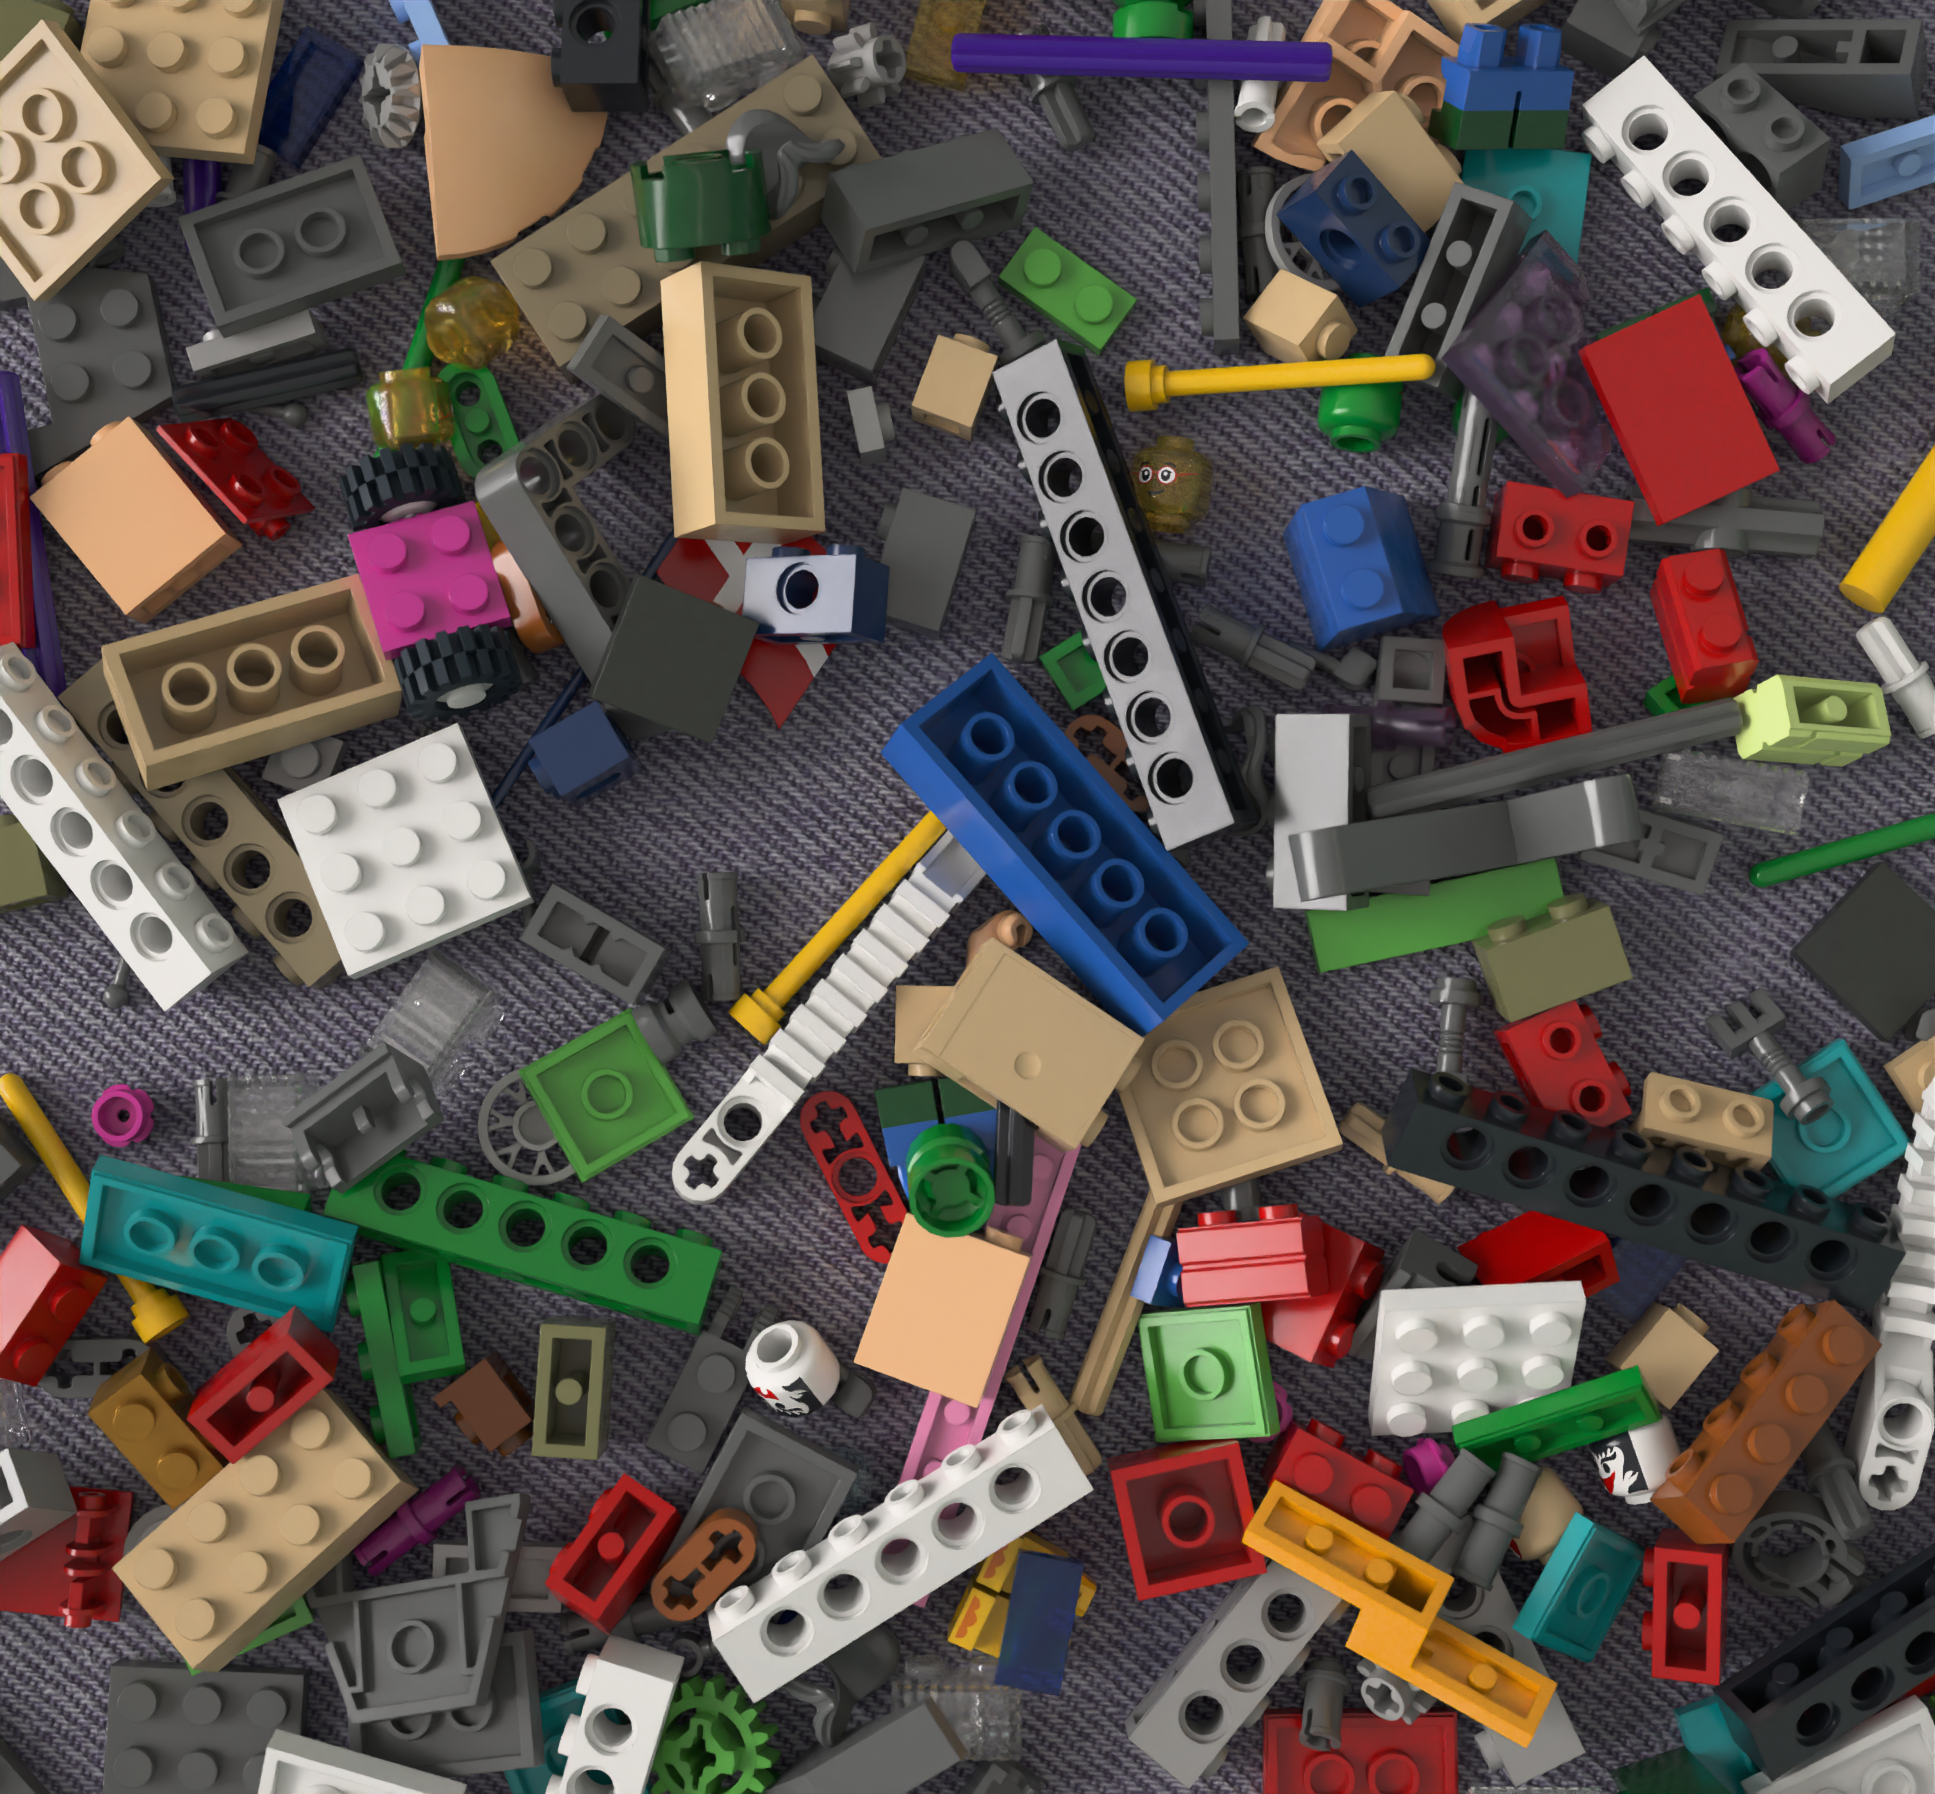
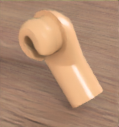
M1005 910L996 913L969 935L966 968L980 946L992 937L1013 951L1019 947H1024L1032 938L1033 926L1023 914L1017 911Z

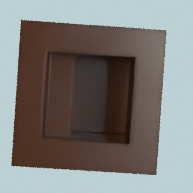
M497 1350L433 1397L440 1408L452 1401L459 1410L454 1414V1418L463 1434L475 1445L483 1442L489 1452L497 1449L503 1458L533 1436V1431L528 1423L534 1419L535 1401Z

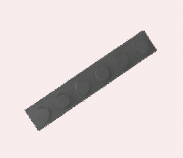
M1193 0L1194 27L1207 26V39L1232 40V1ZM1195 79L1196 89L1208 88V111H1196L1197 150H1209L1210 173H1197L1198 212H1211V235L1199 236L1200 274H1212L1213 297L1200 298L1201 337L1214 336L1215 356L1240 355L1233 80Z

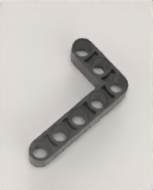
M598 394L552 418L484 466L477 474L475 480V492L480 506L521 572L528 579L538 599L591 684L594 681L631 586L630 580L573 489L574 485L627 447L635 438V418L602 394ZM604 703L620 730L633 740H645L673 730Z
M1622 774L1505 801L1331 826L1289 835L1288 838L1300 901L1305 902L1512 867L1642 840L1644 836L1632 775Z

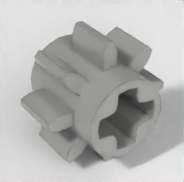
M874 22L851 28L849 29V34L833 39L832 42L836 50L830 56L828 72L832 84L840 93L842 99L857 95L860 109H866L885 103V97L901 92L898 82L904 77L906 58L901 45L892 34L877 37Z
M1364 1658L1357 1665V1670L1367 1677L1360 1690L1362 1697L1369 1709L1383 1719L1392 1721L1402 1717L1407 1725H1411L1421 1713L1426 1714L1438 1700V1698L1367 1658Z

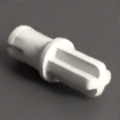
M1262 16L1258 18L1256 25L1249 28L1247 40L1285 41L1286 29L1282 23L1272 22L1270 16ZM1237 80L1240 90L1234 112L1236 124L1248 132L1259 133L1268 130L1275 122L1276 114L1274 112L1277 91L1283 86L1285 81Z
M1878 617L1865 624L1856 633V637L1885 681L1881 686L1883 693H1891L1897 704L1900 705L1919 739L1935 734V686L1926 673L1930 668L1926 661L1917 662L1889 618Z

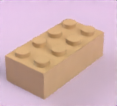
M700 261L660 280L674 538L784 545L826 532L811 276Z
M359 574L101 646L104 676L147 791L398 716L403 694L392 659L385 660Z
M324 1387L234 1465L230 1462L113 1566L112 1569L192 1669L218 1673L403 1503L413 1496L419 1488L393 1458L389 1459L388 1452L381 1444L378 1445L373 1434L338 1394Z

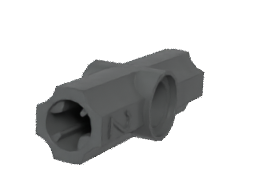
M1629 486L1625 490L1623 499L1635 502L1628 543L1689 548V553L1719 548L1725 550L1727 559L1742 558L1747 556V554L1810 559L1817 555L1818 546L1824 532L1825 514L1822 513L1820 502L1752 496V490L1745 487L1658 527L1639 486Z

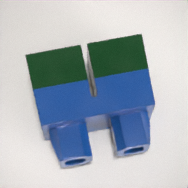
M1466 23L1458 50V57L1441 58L1442 74L1447 80L1442 108L1432 109L1427 134L1455 150L1508 149V147L1512 149H1564L1574 71L1559 64L1562 31L1548 24L1523 23L1519 28L1515 57H1503L1507 29L1487 23Z
M949 1077L938 1078L945 1124L954 1123L967 1127L981 1137L989 1153L990 1170L992 1177H994L997 1109ZM932 1080L874 1090L890 1167L897 1166L899 1179L907 1199H909L906 1156L909 1147L922 1131L939 1124Z

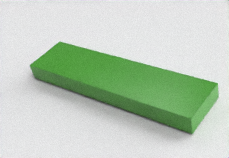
M1552 858L1430 884L1429 896L1387 893L1369 897V907L1349 911L1307 910L1304 911L1317 973L1471 941L1488 935L1487 926L1498 920L1523 915L1526 921L1548 913L1547 905L1558 898L1564 897L1556 859Z

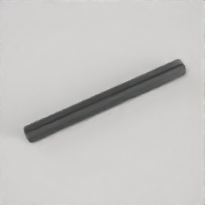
M1725 698L1371 786L1365 792V806L1371 820L1430 812L1735 736L1741 731L1743 717L1736 700Z

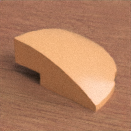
M1323 0L1300 42H1327L1331 44L1333 58L1330 79L1326 82L1285 81L1283 86L1277 91L1274 124L1268 130L1256 133L1251 146L1272 158L1295 167L1317 171L1330 162L1316 143L1371 92L1396 91L1397 94L1403 93L1411 98L1424 115L1425 122L1421 126L1428 133L1432 109L1442 108L1447 80L1442 74L1441 58L1458 57L1460 45L1411 11L1402 10L1389 0ZM1429 135L1434 144L1441 142Z
M422 44L419 74L425 120L424 145L437 261L471 257L510 245L516 240L520 231L530 227L544 216H548L549 219L553 218L580 188L583 174L592 160L595 150L600 148L608 112H572L563 89L555 88L553 85L551 56L499 48Z

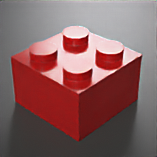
M1236 1438L1182 1441L1106 1458L1133 1584L1139 1601L1268 1573L1264 1555L1242 1543L1246 1528L1255 1514L1240 1446Z

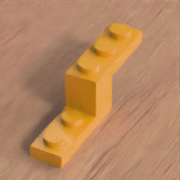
M1274 1480L1246 1528L1242 1543L1361 1609L1345 1647L1527 1748L1558 1683L1437 1617L1455 1578Z

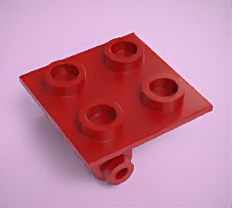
M231 417L159 425L156 429L243 524H248L258 537L266 535L274 542L284 536L290 529L291 525L285 519L286 517L309 513L315 509L311 502L300 492L301 486L298 480L284 468L275 465L257 446L258 440L254 433Z
M68 1485L78 1512L0 1561V1611L65 1617L64 1625L72 1628L90 1627L92 1620L119 1622L124 1583L112 1567L123 1558L125 1541L131 1527L134 1492Z

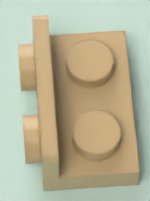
M1651 1072L1644 1080L1642 1110L1628 1129L1641 1134L1655 1144L1675 1150L1680 1147L1691 1148L1706 1156L1710 1161L1736 1169L1739 1166H1748L1760 1171L1772 1157L1774 1104L1769 1099Z

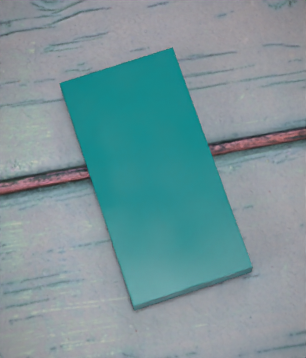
M100 1154L91 1173L79 1264L276 1318H281L296 1305L318 1329L333 1333L340 1315L359 1226Z

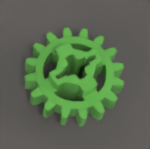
M719 1673L709 1679L705 1686L698 1674L689 1677L681 1683V1688L676 1686L651 1772H657L660 1779L654 1784L651 1792L653 1794H662L668 1790L672 1794L762 1793L774 1780L772 1774L765 1768H770L781 1756L780 1751L766 1744V1741L779 1731L777 1724H762L758 1717L765 1710L766 1702L761 1700L750 1706L744 1700L747 1692L741 1683L731 1692L725 1690L724 1674ZM697 1708L696 1714L690 1718V1722L687 1721L682 1726L676 1725L684 1711ZM737 1770L743 1771L737 1783L722 1787V1781L728 1777V1774L732 1775Z

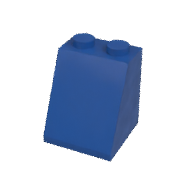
M1363 486L1308 502L1299 507L1284 530L1283 537L1319 652L1437 619L1441 616L1404 496Z

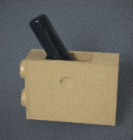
M992 937L980 946L912 1053L997 1109L993 1177L995 1203L1002 1206H1026L1030 1204L1032 1199L1034 1135L1061 1153L1075 1150L1079 1144L1088 1147L1098 1136L1107 1121L1108 1114L1101 1109L1113 1089L1120 1093L1123 1092L1138 1072L1142 1060L1136 1057L1135 1054L1145 1039Z

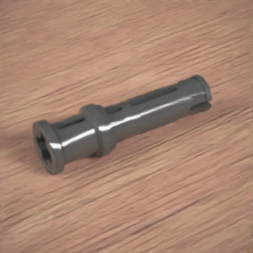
M1464 381L1463 388L1465 389L1446 503L1440 502L1439 508L1435 510L1434 518L1440 521L1435 557L1434 560L1427 562L1426 571L1483 579L1484 569L1478 566L1484 528L1491 526L1493 516L1490 515L1491 509L1485 508L1495 452L1500 410L1506 386L1486 382Z

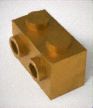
M150 1347L98 1386L87 1414L170 1508L174 1510L228 1465L229 1460L187 1420L194 1395L190 1392L189 1386L181 1373L173 1365L165 1363Z

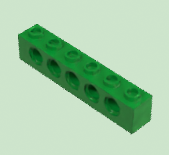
M405 1149L343 1194L332 1188L322 1213L324 1217L359 1226L357 1233L359 1237L435 1257L458 1266L700 1336L722 1266V1250L713 1248L714 1240L704 1234L687 1229H677L675 1236L651 1230L652 1222L637 1214L616 1211L614 1218L590 1212L591 1204L578 1197L564 1193H554L552 1200L528 1194L529 1186L519 1180L502 1175H493L491 1182L467 1176V1167L449 1159L431 1157L430 1163L426 1164L405 1158L407 1153ZM403 1184H413L421 1189L420 1197L412 1207L405 1210H394L388 1207V1197L396 1187ZM463 1202L479 1204L483 1208V1212L475 1225L461 1229L449 1224V1215L458 1204ZM524 1220H536L545 1227L544 1235L539 1242L532 1246L521 1247L510 1241V1234L515 1225ZM592 1237L603 1241L607 1246V1251L599 1262L592 1265H582L571 1257L573 1247L580 1240ZM645 1256H659L668 1263V1273L662 1280L655 1283H644L633 1275L632 1271L635 1264Z

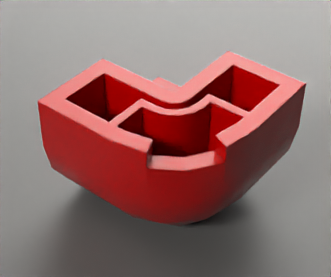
M1564 596L1499 608L1496 601L1491 600L1470 606L1454 614L1443 624L1442 640L1450 694L1464 729L1470 731L1479 741L1502 749L1503 753H1508L1592 732L1587 683L1575 662L1569 605Z

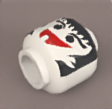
M788 1320L764 1329L751 1344L745 1360V1373L751 1386L769 1408L785 1417L797 1418L810 1415L823 1407L835 1393L840 1381V1365L834 1352L818 1331L803 1321Z
M1662 1413V1420L1589 1444L1604 1488L1614 1496H1623L1628 1504L1636 1505L1652 1502L1650 1500L1652 1495L1667 1480L1665 1478L1667 1468L1681 1454L1671 1421Z

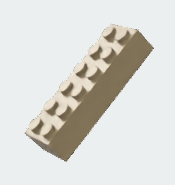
M813 54L646 160L648 172L663 170V156L725 149L726 138L734 122L743 113L754 109L769 110L784 116L814 142H822L828 139L842 140L846 146L832 162L809 163L798 170L799 190L797 198L782 218L770 220L772 231L768 235L760 237V251L741 255H722L719 244L694 247L695 258L690 260L655 262L654 249L644 248L640 245L631 172L629 171L490 260L499 277L570 386L579 381L580 378L567 370L566 367L600 314L611 316L641 340L663 326L660 280L700 261L748 268L756 267L823 224L820 216L831 172L841 170L848 165H860L882 159Z

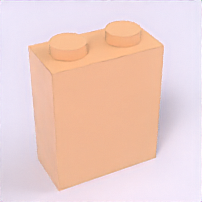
M128 416L122 422L114 421L101 428L90 441L91 447L73 462H62L49 470L41 480L42 487L29 498L124 614L143 624H147L243 544L149 430Z
M911 1211L907 1212L854 1363L978 1408L983 1400L1034 1255L1021 1249L1024 1238L992 1226H987L984 1236L972 1232L963 1237L945 1238L929 1233L917 1223Z

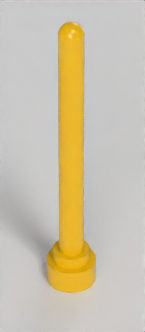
M1427 354L1169 371L1167 365H1157L1154 359L1127 361L1124 377L1125 396L1130 412L1156 411L1159 404L1169 403L1170 397L1426 380L1433 375L1435 362Z
M930 810L763 992L757 988L750 997L744 993L727 1011L764 1046L782 1028L778 1024L786 1014L782 1008L947 830L935 814Z
M14 1073L3 1075L0 1077V1095L84 1224L90 1187L89 1182L21 1077ZM116 1274L135 1303L130 1308L135 1316L131 1324L145 1345L167 1335L191 1317L177 1294L170 1296L164 1287L157 1289L152 1283Z

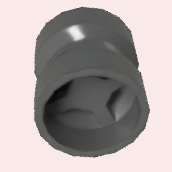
M688 978L670 987L667 998L657 1003L647 1001L631 1010L643 1037L663 1065L680 1056L683 1046L690 1041L697 1040L703 1042L719 1033L717 1024L709 1009Z

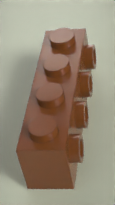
M1830 1300L1807 1306L1802 1303L1792 1308L1779 1322L1776 1328V1335L1763 1352L1755 1356L1742 1370L1740 1382L1727 1399L1717 1405L1706 1417L1702 1426L1703 1430L1691 1446L1677 1456L1665 1472L1667 1480L1655 1491L1650 1500L1697 1545L1735 1543L1882 1346L1837 1301Z

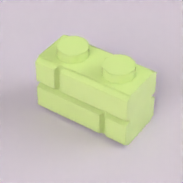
M1775 675L1758 684L1757 689H1749L1733 698L1738 703L1743 717V726H1741L1740 733L1735 735L1738 755L1744 760L1812 765L1820 763L1825 766L1843 767L1861 758L1863 753L1870 754L1888 745L1890 742L1891 731L1883 691L1876 683Z

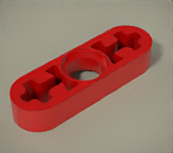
M827 1090L819 1092L810 1097L802 1107L800 1113L802 1133L862 1251L873 1261L889 1264L893 1250L890 1251L885 1243L874 1246L870 1241L869 1236L877 1229L870 1211L861 1219H858L853 1207L870 1204L883 1191H887L893 1203L882 1204L880 1208L890 1224L898 1221L903 1224L906 1213L909 1210L853 1101L838 1091ZM824 1101L827 1102L831 1109L842 1106L846 1111L847 1118L839 1123L840 1130L846 1141L851 1139L855 1133H858L864 1144L862 1147H853L843 1151L833 1162H829L824 1153V1149L836 1147L828 1130L816 1132L811 1122L819 1116L817 1105ZM852 1158H864L871 1162L876 1170V1184L866 1194H851L843 1188L840 1182L839 1174L841 1167Z

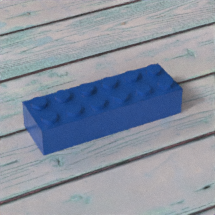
M990 653L903 721L881 751L883 757L1113 1018L1141 1037H1144L1161 1024L1250 944L993 653Z

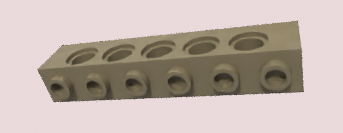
M103 660L98 661L57 697L70 711L76 725L92 746L98 744L112 760L109 766L113 769L117 779L126 791L131 795L139 791L154 808L148 814L154 826L171 842L175 843L180 839L193 853L195 858L189 864L198 877L214 891L222 887L237 904L231 910L237 922L256 939L263 934L278 951L273 961L290 982L298 987L305 983L309 988H325L346 970L291 833L232 766L187 779L180 788L169 792L165 786L147 791L132 748L124 740L122 734L123 724L104 676ZM222 806L228 816V826L222 836L211 840L204 829L205 818L211 810ZM263 854L269 861L270 874L263 885L253 888L246 879V866L254 856ZM303 901L311 910L312 922L304 934L296 937L288 929L287 914L293 905Z

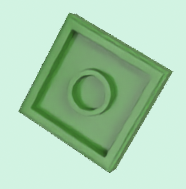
M631 1008L518 1071L519 1076L581 1183L695 1118L666 1067L658 1060L634 1020Z
M1260 1302L1151 1310L1140 1314L1137 1323L1156 1442L1268 1437L1280 1432Z

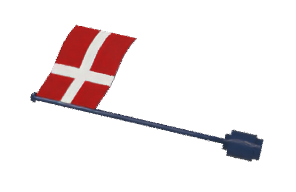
M673 528L642 573V576L654 580L657 575L664 585L742 616L746 558L772 557V548L774 547L803 548L811 552L810 556L826 555V550L812 536L782 545L674 538ZM819 586L814 591L813 602L817 597ZM753 639L740 675L753 687L771 713L778 730L781 729L837 644L774 645ZM581 666L573 674L531 738L556 724L587 678ZM529 741L491 795L496 810L528 765V761L535 755Z

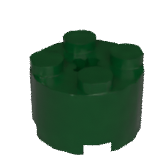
M728 149L663 156V170L648 172L647 161H637L630 164L640 245L644 248L654 249L655 262L690 260L695 258L694 247L719 244L722 255L749 254L761 250L760 237L768 235L772 231L762 150H744L746 162H731Z

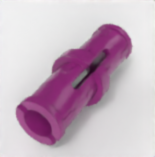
M1754 349L1742 356L1736 363L1743 368L1746 374L1739 367H1734V370L1744 391L1747 392L1759 408L1758 417L1763 424L1770 430L1775 428L1788 442V445L1802 463H1814L1825 457L1831 451L1828 446L1835 445L1836 436L1813 412L1809 405L1810 396L1803 392L1796 384L1793 386L1788 381L1766 349Z
M456 1464L448 1473L417 1497H410L396 1510L395 1514L379 1525L353 1549L361 1565L365 1566L371 1560L372 1565L367 1568V1571L374 1577H379L385 1569L419 1543L428 1545L438 1537V1528L465 1508V1502L481 1498V1491L472 1476L470 1475L464 1480L462 1477L466 1474V1470L461 1465Z

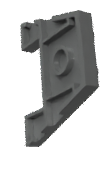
M0 258V310L24 305L29 307L52 418L51 425L27 430L35 481L43 477L56 465L66 461L73 462L77 459V456L91 447L90 441L92 437L107 424L114 421L122 422L128 416L142 424L173 405L172 389L177 386L156 283L148 273L83 267L49 301H34L4 260Z
M514 1493L465 1502L469 1555L468 1572L355 1591L353 1552L351 1551L305 1593L310 1608L317 1609L329 1643L324 1645L352 1724L366 1725L487 1705L529 1515L530 1495Z

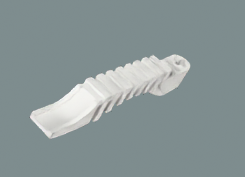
M949 830L915 866L908 881L904 879L898 886L889 904L886 905L884 903L872 919L870 927L867 930L863 928L853 940L851 950L846 955L843 953L833 964L830 971L831 974L826 980L822 978L813 988L805 1005L801 1003L793 1012L787 1027L784 1030L780 1028L773 1036L766 1053L763 1056L759 1054L739 1082L678 1153L673 1162L672 1181L675 1191L683 1200L691 1204L705 1205L716 1201L725 1193L801 1099L805 1092V1087L809 1083L813 1085L822 1074L826 1066L824 1063L830 1056L833 1059L844 1047L847 1035L851 1031L855 1033L867 1017L866 1012L871 1006L875 1009L888 992L886 988L892 982L895 985L909 965L907 963L910 959L915 961L929 942V936L934 939L943 928L950 916L948 913L954 914L986 876L987 873ZM747 1108L753 1111L758 1116L761 1124L759 1134L748 1141H737L730 1137L725 1130L724 1119L732 1110ZM707 1159L713 1161L715 1166L712 1176L717 1181V1184L710 1188L702 1183L695 1190L688 1187L687 1182L690 1172L685 1165L689 1161H693L698 1165H701Z
M1935 1077L1922 1093L1921 1098L1924 1102L1921 1112H1915L1912 1128L1916 1131L1914 1143L1908 1142L1904 1156L1909 1164L1906 1174L1900 1173L1897 1189L1901 1196L1899 1204H1893L1890 1213L1893 1226L1902 1242L1906 1255L1870 1312L1872 1327L1864 1326L1882 1346L1865 1368L1843 1451L1846 1459H1851L1857 1466L1858 1471L1854 1482L1862 1498L1870 1506L1879 1510H1896L1904 1507L1914 1498L1919 1487L1935 1425L1933 1352L1930 1349L1932 1341L1935 1340V1314L1932 1311V1307L1935 1305ZM1899 1403H1909L1906 1410L1899 1416L1884 1418L1887 1410Z

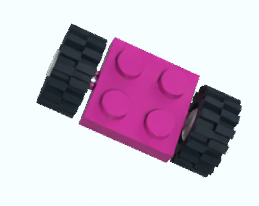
M422 442L417 449L413 448L412 443L401 444L398 451L391 452L390 447L379 450L380 456L376 458L370 455L360 458L361 466L350 465L345 470L346 475H341L339 480L353 531H355V533L348 534V538L385 660L395 659L394 667L408 713L414 719L421 717L422 721L430 722L438 717L439 721H447L453 715L459 714V717L463 718L471 716L470 711L479 709L481 712L491 709V703L493 702L502 704L509 699L508 695L516 694L520 690L519 686L523 685L507 631H503V628L512 626L511 617L494 569L491 553L474 500L466 502L451 452H447L444 446L439 445L433 448L432 443Z

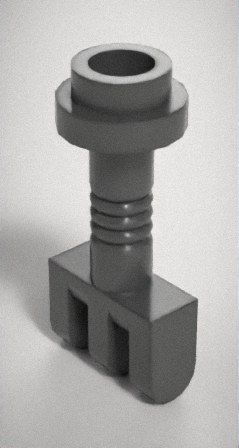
M966 240L956 242L951 249L949 270L967 298L972 296L980 310L987 316L986 319L990 321L991 326H994L995 333L1007 349L998 357L1002 366L1042 347L1046 340L1041 332L1036 330L1027 335L1016 317L1012 314V311L1008 309V305L1004 304V299L1001 298V294L990 279L992 272L974 245Z
M1440 977L1437 978V989L1430 990L1429 1004L1442 1007L1441 1033L1439 1034L1440 1046L1438 1047L1436 1072L1452 1074L1467 1084L1468 1074H1462V1053L1464 1051L1462 1047L1464 1046L1463 1040L1465 1039L1463 1034H1465L1467 1009L1480 1008L1481 994L1475 993L1476 981Z
M1758 988L1748 995L1752 1006L1760 1015L1759 1017L1754 1018L1740 1001H1736L1727 1007L1730 1018L1738 1027L1734 1032L1719 1014H1715L1705 1020L1709 1032L1731 1060L1751 1049L1759 1061L1763 1063L1764 1067H1766L1767 1071L1770 1072L1771 1076L1774 1077L1786 1094L1780 1103V1108L1788 1119L1797 1118L1801 1125H1808L1824 1116L1832 1108L1834 1101L1829 1096L1831 1087L1824 1078L1817 1076L1807 1079L1773 1037L1774 1034L1786 1028V1016L1762 988Z

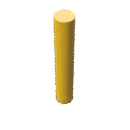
M1935 444L1839 585L1841 593L1846 598L1865 610L1874 613H1883L1935 536Z

